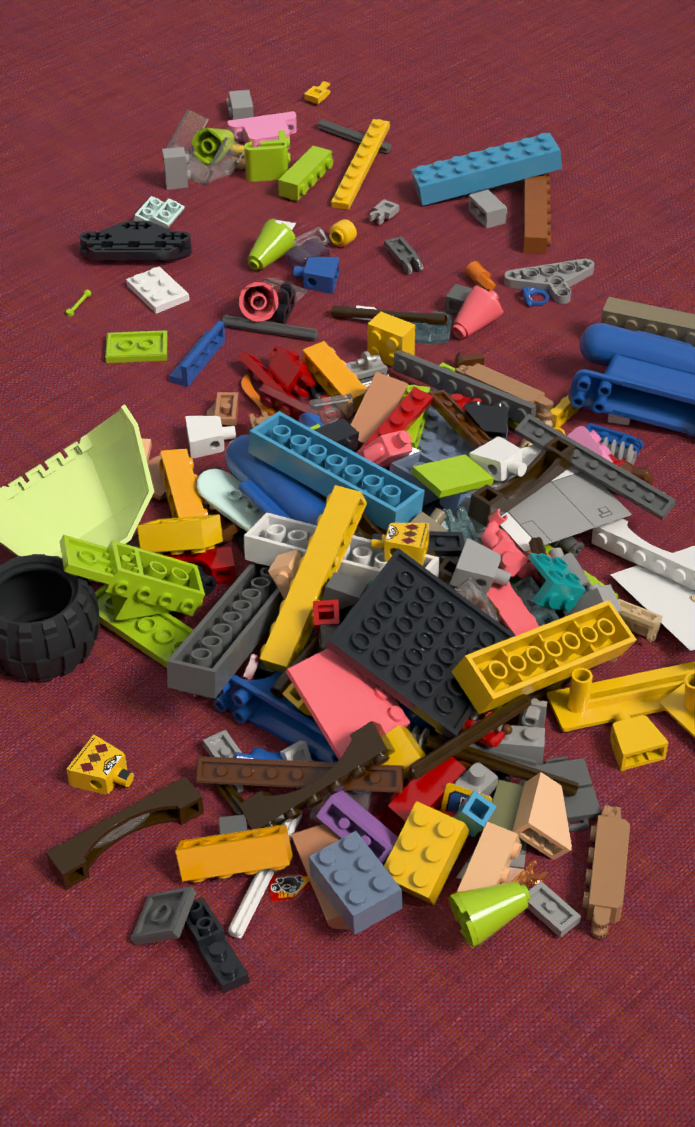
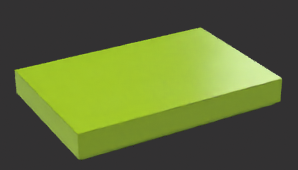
M167 331L107 333L106 363L167 361Z
M466 454L413 466L411 472L413 476L439 498L478 489L486 484L490 486L494 481V477Z

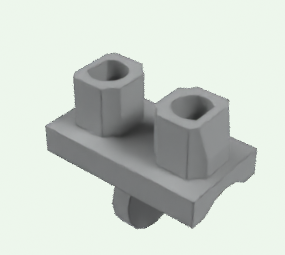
M368 351L361 353V359L346 363L348 369L356 374L358 380L372 377L376 372H387V366L382 363L380 356H371Z
M534 698L531 700V706L519 714L518 726L544 728L547 701L539 702L538 699Z

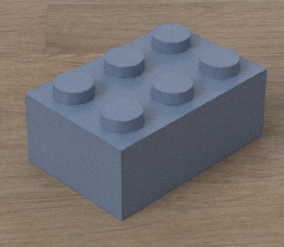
M357 831L309 856L311 877L354 935L402 909V889Z

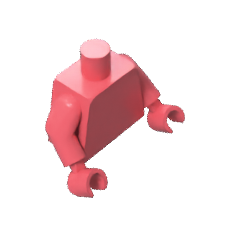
M407 431L379 436L356 453L382 468L390 467L392 462L410 455L413 449L411 437Z
M497 509L488 517L489 523L481 536V542L483 546L501 555L502 558L499 566L503 570L510 572L512 578L517 575L519 578L526 580L537 569L528 557L498 530L499 526L508 517L507 515L501 517L499 514L500 509Z

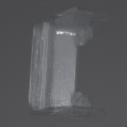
M187 109L167 148L184 147L185 154H189L190 165H187V169H190L191 178L201 185H207L231 175L244 153V145L225 137L213 161L209 164L201 162L193 152L195 150L192 145V139L198 130L206 126L209 119Z

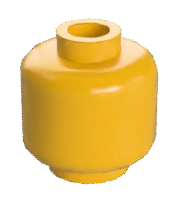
M346 219L338 221L329 230L330 240L338 247L348 245L355 240L357 235L354 224Z

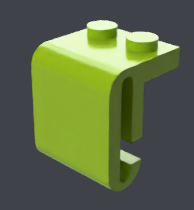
M285 130L278 131V140L260 141V147H252V142L244 145L246 180L251 182L279 180L288 171V164L291 163L290 153H288L290 138L286 137Z

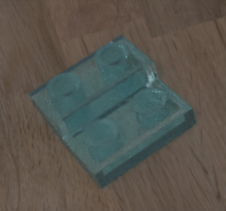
M433 311V313L447 314L445 312ZM447 314L446 326L410 322L415 324V343H448L453 316Z

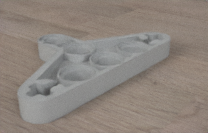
M578 259L509 270L504 274V285L516 289L524 287L543 289L549 292L556 303L567 304L571 300L570 287L593 274L594 262L590 259Z

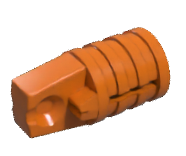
M473 261L466 267V275L477 286L489 290L495 288L496 284L490 279L491 274L478 261Z

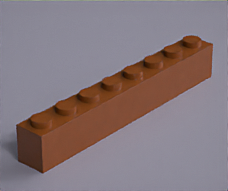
M549 173L524 179L523 253L546 254L547 246L550 247Z

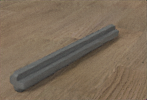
M324 119L318 122L319 129L361 144L365 134ZM383 141L379 151L388 154L392 150V145Z
M224 315L222 319L224 327L316 341L318 338V330L313 328L268 321H252L248 318Z

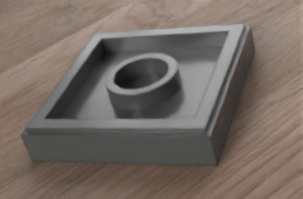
M190 886L149 894L132 934L131 941L137 946L178 939L197 892Z

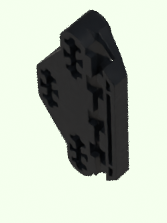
M124 221L101 231L84 232L79 236L80 255L93 260H173L189 256L192 253L191 235L188 232L171 231L150 221Z

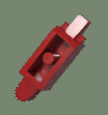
M275 345L269 353L272 359L269 364V371L285 390L306 398L308 396V392L305 389L307 385L313 388L316 384L312 379L314 375L309 371V366L299 359L300 355L294 350L289 349L287 351Z

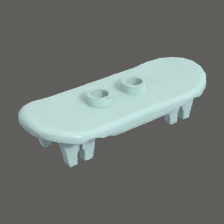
M208 469L203 471L197 479V491L203 497V504H210V509H216L237 526L248 532L264 514L239 491L238 485L240 481L224 470Z

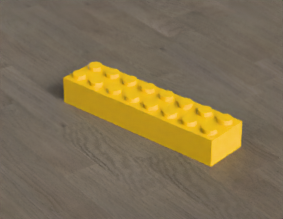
M607 600L465 655L451 672L477 712L482 714L511 702L522 694H530L571 677L572 672L577 668L590 669L619 657L637 639L610 600Z

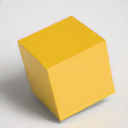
M398 725L386 734L395 752L389 755L390 759L382 765L404 766V780L410 776L407 771L410 765L426 755L409 729Z

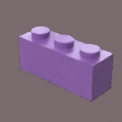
M343 790L331 795L316 815L317 818L341 838L357 831L382 865H385L398 839L393 832Z

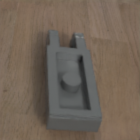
M402 236L384 241V247L399 265L403 267V271L407 275L412 274L410 263H413L414 268L418 272L423 271V264L418 258L417 253Z

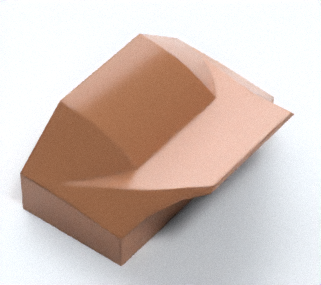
M217 392L216 402L207 410L206 416H219L222 425L237 426L238 392Z

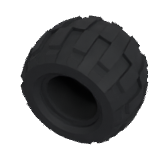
M32 554L15 557L1 564L0 672L6 676H14L16 680L27 682L30 680H40L42 682L53 680L55 677L67 675L74 671L78 664L84 663L90 656V651L93 649L99 630L100 614L97 596L88 579L64 572L62 557ZM46 619L43 621L28 623L34 620Z

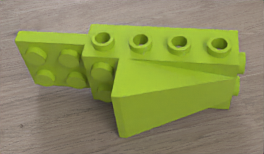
M63 534L59 541L64 572L73 576L85 577L94 582L104 583L105 592L111 595L116 620L172 611L193 616L196 609L202 605L205 593L198 566L113 540L108 547Z

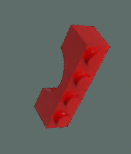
M231 547L209 549L202 553L185 552L177 555H164L202 567L204 573L208 576L212 575L217 579L216 585L234 583L236 581Z

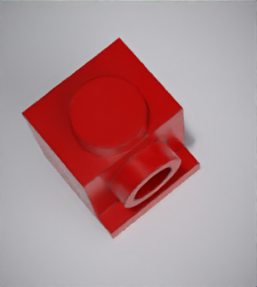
M338 599L313 601L316 635L334 634L341 625Z

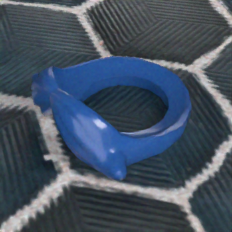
M522 288L524 301L529 307L542 306L549 301V294L543 289ZM540 294L545 299L539 302L533 301L529 295Z

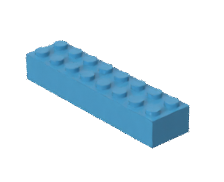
M542 133L535 137L523 138L520 141L508 142L497 147H489L486 150L470 152L467 155L455 156L444 161H436L433 164L420 165L417 168L411 169L414 189L422 206L560 170L562 169L561 151L550 133Z
M280 411L249 431L248 453L326 497L332 493L335 485L362 492L367 502L364 509L365 514L372 523L388 531L389 524L409 523L422 512L425 490Z

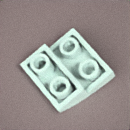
M151 196L135 214L134 221H150L169 228L184 210L185 206L171 199L163 202Z

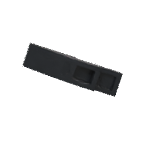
M203 896L195 899L184 926L213 983L217 982L223 994L249 983V975L228 943L224 929Z

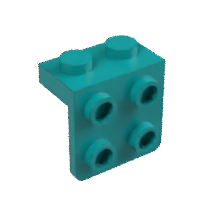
M530 553L528 559L546 580L533 598L538 606L570 612L586 591L580 583V578L567 568L568 564L562 558L548 557L543 553Z

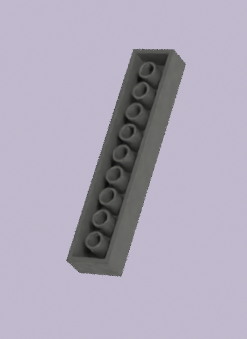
M251 562L168 659V688L176 689L180 692L198 694L205 698H216L271 628L273 622L278 618L281 602L285 599L268 572L271 566Z

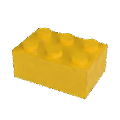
M220 514L156 519L137 526L140 549L161 555L166 552H171V555L183 554L185 551L192 550V553H202L208 549H214L215 544L223 542Z
M416 801L384 867L403 891L435 905L470 831L464 822Z

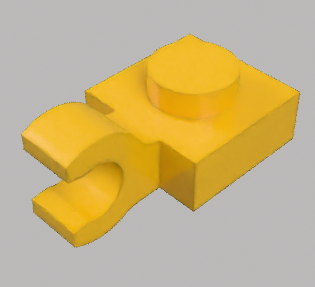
M323 81L319 87L313 86L304 93V99L315 104L321 103L331 93L330 90H327L330 83Z

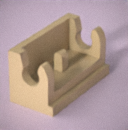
M618 599L617 601L622 610L618 613L630 631L647 637V642L655 641L663 616Z

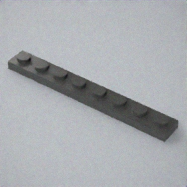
M402 350L394 352V371L439 390H445L449 394H461L464 397L471 398V400L479 398L482 400L483 405L492 406V403L504 404L505 407H509V418L519 423L528 414L533 417L536 415V405Z
M530 414L515 429L518 436L540 449H543L544 445L556 436L574 445L575 451L571 467L662 521L676 505V499Z

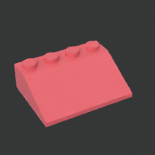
M328 648L285 671L339 760L352 740L350 734L367 723L374 721L381 724L386 734L398 725L406 728L410 724L409 719L393 696Z

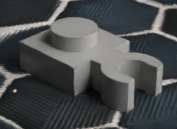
M385 199L374 207V211L370 213V221L378 219V224H382L384 219H391L399 212V205Z

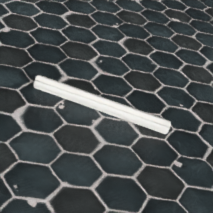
M302 810L300 811L301 815L289 822L285 820L281 823V825L286 824L289 840H291V834L295 832L302 818ZM271 868L261 869L256 873L228 928V934L236 939L242 938L275 870H271Z

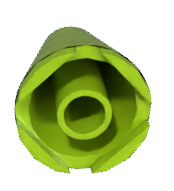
M200 129L192 139V145L195 150L193 152L205 164L216 163L229 150L235 140L234 135L227 129Z
M269 219L263 225L247 258L248 264L252 269L263 270L296 246V243H294L296 239L294 233L283 222L278 224L276 219Z
M517 881L456 892L449 897L453 916L456 921H459L462 927L460 931L471 948L479 946L529 907L528 901L531 900L530 893L525 884L520 885Z

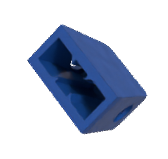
M309 257L305 267H294V278H304L305 289L334 294L339 276V257Z

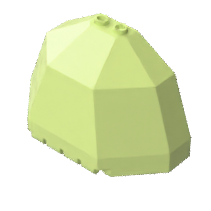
M126 405L121 406L118 412L81 437L80 444L76 441L63 449L67 458L64 459L62 454L58 452L44 461L48 470L45 471L42 465L39 464L25 473L29 482L26 483L22 476L7 484L8 487L3 486L0 488V544L17 557L32 554L62 557L59 541L63 534L108 547L112 540L123 544L131 540L154 493L139 427Z

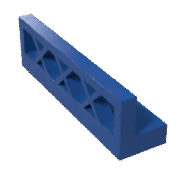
M218 321L210 331L207 330L169 375L170 382L186 387L190 386L225 343L224 322Z

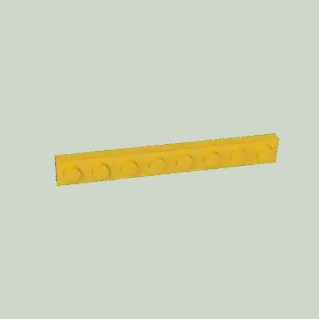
M372 120L331 201L332 208L350 209L390 128V121Z

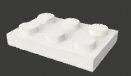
M160 267L152 268L149 271L126 279L127 286L156 314L189 301V294Z

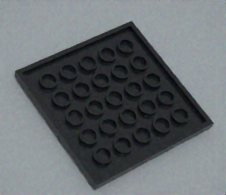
M398 548L325 646L451 740L458 735L475 708L451 671L465 655L516 635Z

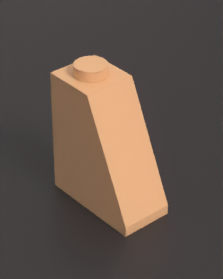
M540 772L524 784L512 832L517 833L519 838L553 860L571 851L572 845L562 786Z

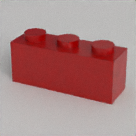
M451 757L417 780L410 777L408 780L409 784L403 789V793H395L391 797V803L388 807L404 823H406L416 801L436 810L442 805L447 783L454 784L467 770L454 757Z

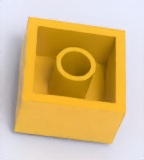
M380 312L368 323L367 351L371 356L379 355L382 363L394 367V352L402 350L415 356V324Z

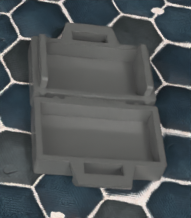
M567 756L545 759V764L535 765V769L575 781L579 784L575 796L563 793L568 823L583 821V823L568 824L569 832L588 830V820L597 819L598 815L601 816V809L592 786L585 759L568 760Z

